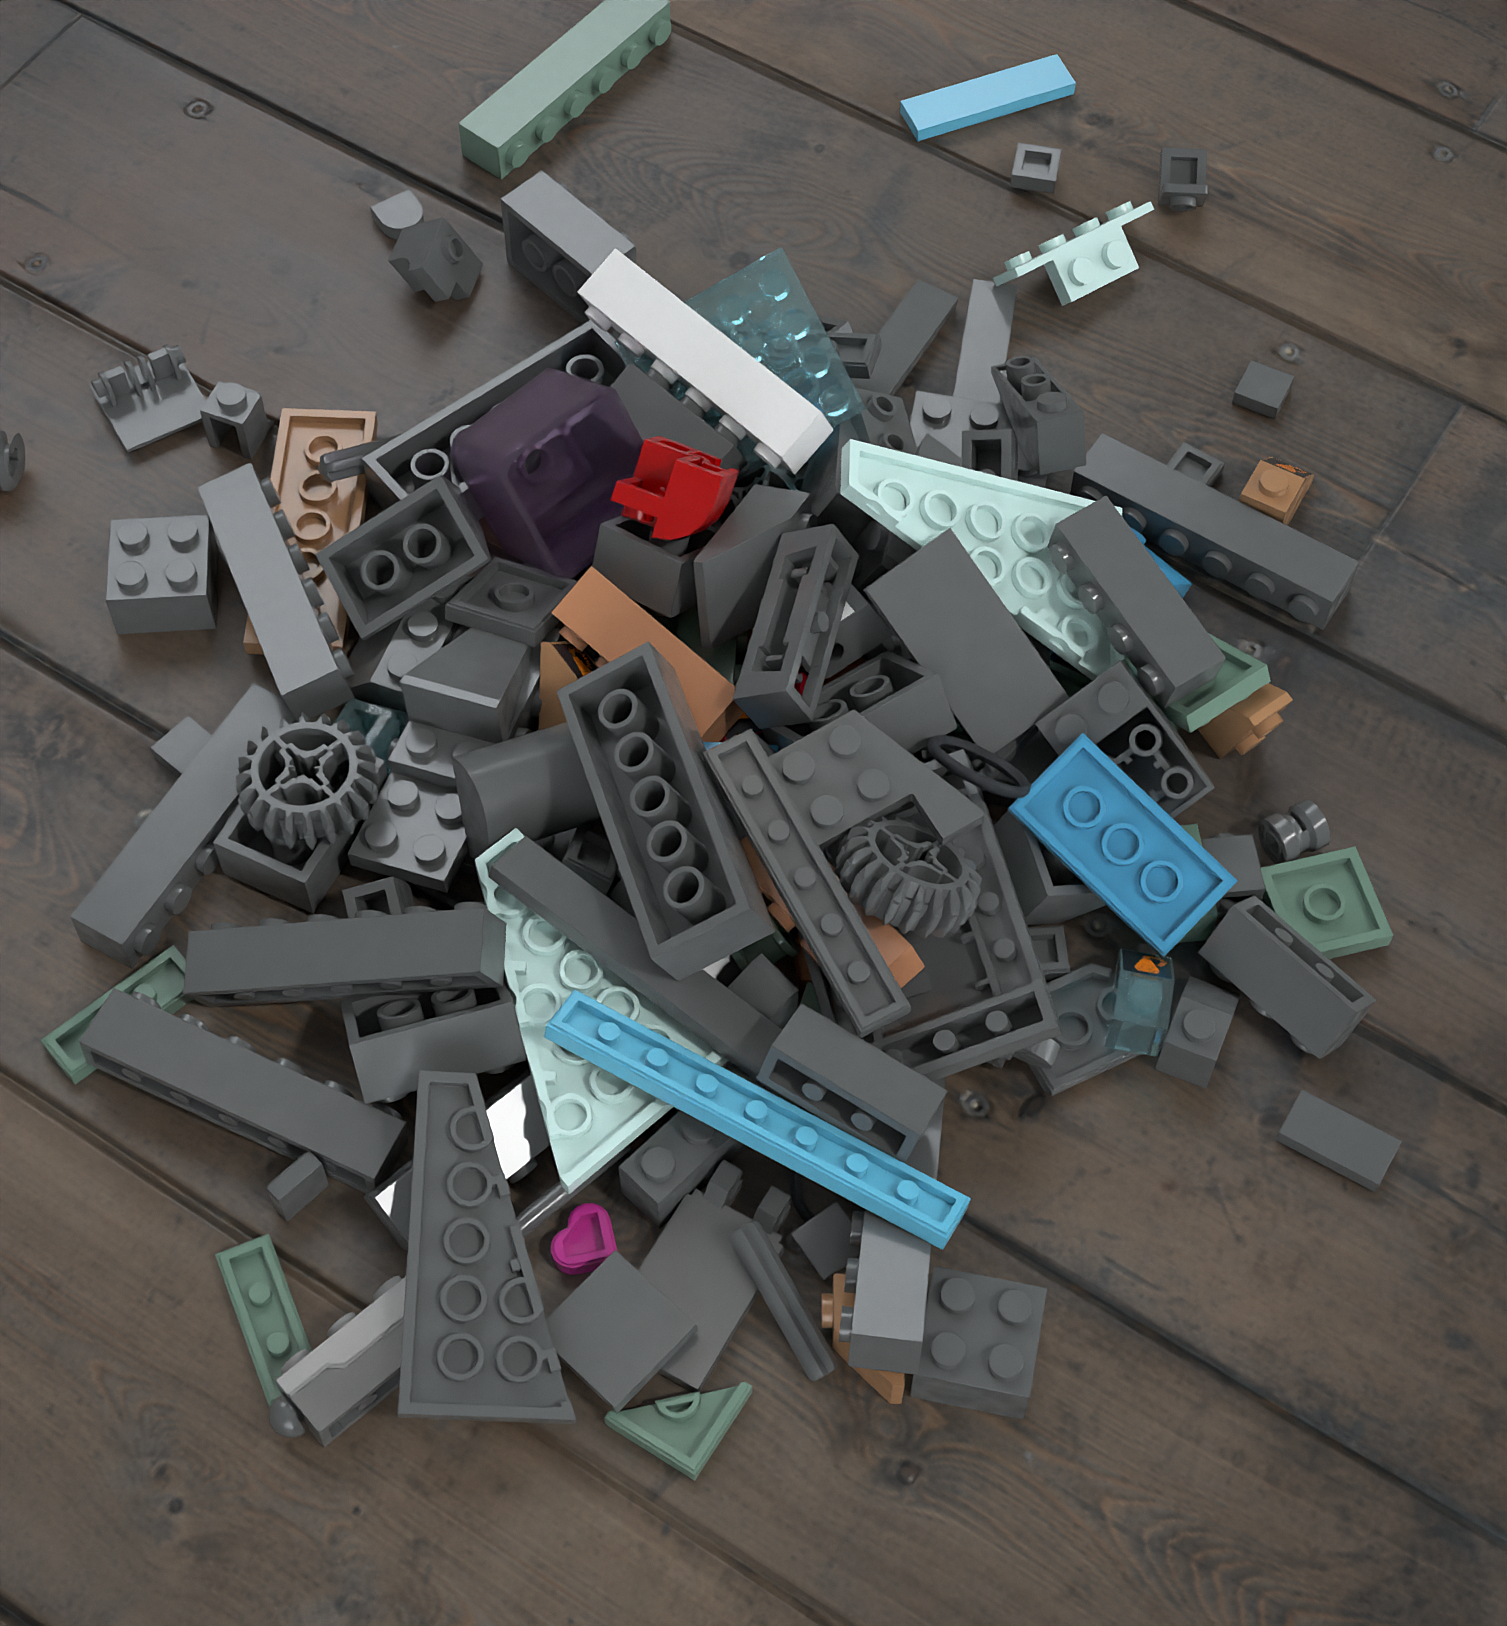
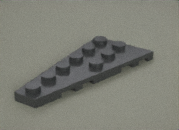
M419 1070L397 1418L574 1424L576 1421L571 1401L568 1399L560 1371V1362L556 1349L553 1347L546 1323L544 1307L520 1224L515 1216L510 1198L511 1193L505 1173L502 1171L494 1143V1134L476 1073Z

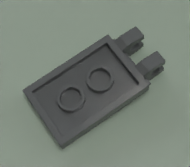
M724 1159L710 1179L705 1193L695 1189L692 1195L686 1193L638 1270L697 1325L698 1331L657 1372L692 1393L701 1392L760 1293L731 1241V1234L746 1223L756 1220L761 1224L779 1258H781L784 1252V1246L780 1244L783 1236L778 1234V1231L791 1211V1206L789 1205L791 1196L774 1186L770 1187L758 1206L753 1220L730 1208L731 1203L743 1185V1179H741L743 1169Z

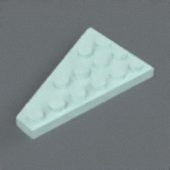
M850 439L842 447L840 494L916 550L923 547L946 529L951 528L1018 625L1092 681L1117 662L1125 659L1124 655L1119 654L1110 643L1107 628L1096 613H1089L1082 605L1078 596V588L1067 573L1062 574L1055 568L1047 547L1056 523L1095 501ZM1115 506L1117 511L1122 516V508Z
M515 828L477 857L475 865L487 910L507 923L504 975L514 1003L524 1049L561 1186L570 1194L674 1107L544 1038L547 1023L574 989L719 1066H723L729 1060L488 877L491 865L525 837Z

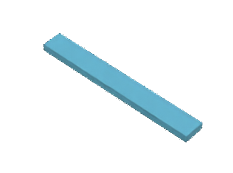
M575 989L546 1025L544 1038L942 1250L968 1208L971 1198Z

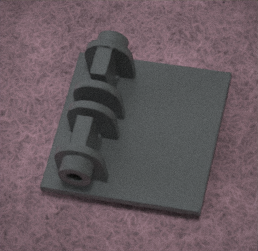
M168 344L163 345L162 349L147 354L148 362H146L143 355L137 356L138 366L133 367L131 362L127 360L124 362L126 371H124L122 366H118L106 372H98L99 378L91 381L92 385H90L93 394L128 453L203 421L200 409L206 399L184 365L186 359L179 345L170 347Z

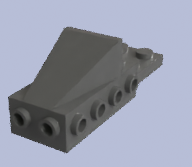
M854 387L827 420L833 431L808 459L809 463L800 492L810 493L811 511L817 517V527L834 524L859 555L851 584L891 630L863 590L889 571L881 565V561L891 531L840 494L842 447L850 439L915 455L917 446L901 397ZM894 633L882 642L888 651L914 662Z
M457 624L446 646L403 675L400 685L408 713V723L400 738H395L389 746L386 762L391 773L376 799L377 803H374L368 815V820H365L348 852L352 866L390 877L393 876L442 892H448L468 852L467 836L465 835L451 757L538 730L539 713L542 705V700L539 698L541 642L536 647H532L473 627L470 628ZM553 628L541 642L565 641V639L558 633L561 629Z

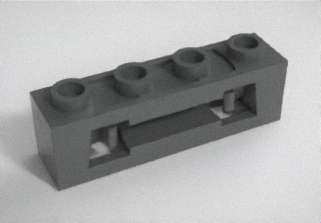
M834 524L782 533L733 696V700L759 729L813 722L859 557ZM835 580L829 600L826 597L828 591L823 583ZM800 663L809 673L802 696L794 688V684L802 683L803 680L802 674L798 673Z

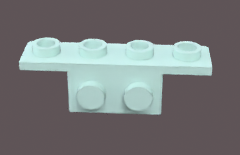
M1128 201L1107 211L1106 215L1109 221L1101 225L1096 217L1073 228L1075 238L1066 241L1064 235L1061 234L1038 245L1042 254L1034 258L1027 251L1004 262L1007 271L993 278L996 286L1013 280L1044 264L1063 306L1138 269L1139 266L1121 226L1154 210L1150 201L1133 208L1131 201Z

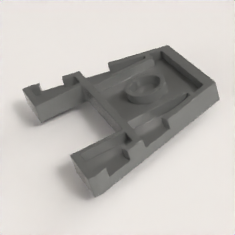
M855 710L848 712L768 757L821 851L842 840L845 835L849 834L852 827L859 826L867 819L874 821L879 816H885L909 801L913 802L941 846L984 822L985 814L981 808Z

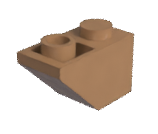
M1267 683L1253 692L1247 699L1236 703L1211 719L1208 724L1197 729L1219 759L1235 749L1242 756L1266 738L1265 735L1284 721L1279 713L1293 699L1286 691Z

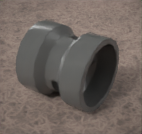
M1308 799L1290 806L1288 813L1283 816L1275 813L1260 820L1258 823L1260 842L1268 857L1275 864L1297 860L1300 852L1304 850L1314 852L1329 845L1330 830L1323 813L1314 802Z

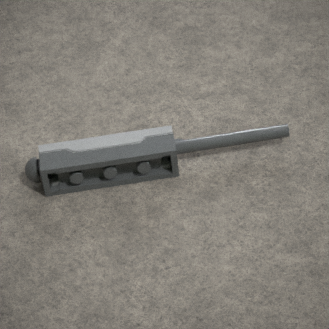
M627 1145L570 1194L565 1191L559 1181L519 1213L516 1219L520 1224L523 1238L631 1150L630 1146ZM395 1276L386 1281L373 1295L374 1302L358 1315L350 1312L341 1317L329 1329L327 1333L329 1338L312 1352L309 1349L301 1350L284 1364L281 1369L283 1375L276 1380L282 1395L273 1401L269 1409V1422L277 1434L286 1438H295L303 1435L306 1431L300 1423L302 1421L325 1448L399 1387L406 1276L403 1279L400 1276Z

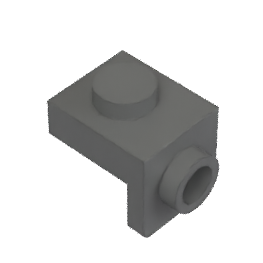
M1162 147L1159 165L1158 205H1169V209L1176 212H1189L1195 210L1196 207L1203 206L1208 196V185H1205L1207 149Z

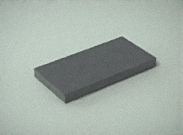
M951 528L940 533L863 589L913 661L939 674L954 719L971 743L996 753L1069 699L1065 690Z

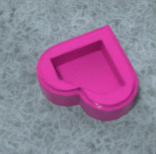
M584 1203L577 1206L568 1218V1228L559 1231L551 1243V1256L555 1267L568 1275L595 1271L615 1250L617 1251L610 1217L602 1206L594 1203Z

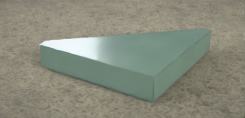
M741 1382L739 1386L700 1394L699 1391L657 1400L655 1404L619 1411L618 1413L611 1410L604 1418L605 1425L695 1481L751 1396L753 1386L747 1382Z

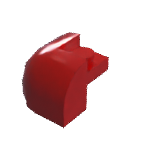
M662 436L646 438L633 477L616 481L611 501L624 505L622 516L653 527L654 530L651 537L673 540L702 532L720 518L731 498L739 470L720 468L722 459Z

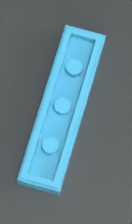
M1055 54L900 101V113L918 142L1072 95L1075 92L1076 82L1059 56Z

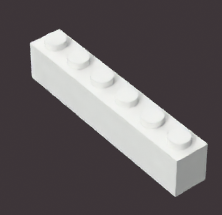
M616 248L577 291L589 306L584 313L593 323L605 332L612 326L621 334L617 340L631 354L639 359L645 353L655 361L650 367L661 374L672 386L677 380L688 388L684 394L697 403L706 413L712 407L723 417L718 422L727 427L740 440L746 435L757 445L753 451L773 469H776L781 463L795 475L832 433L833 428L819 409Z

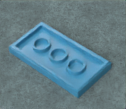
M1083 733L1030 786V793L1023 798H1018L1008 808V811L1161 958L1238 881Z

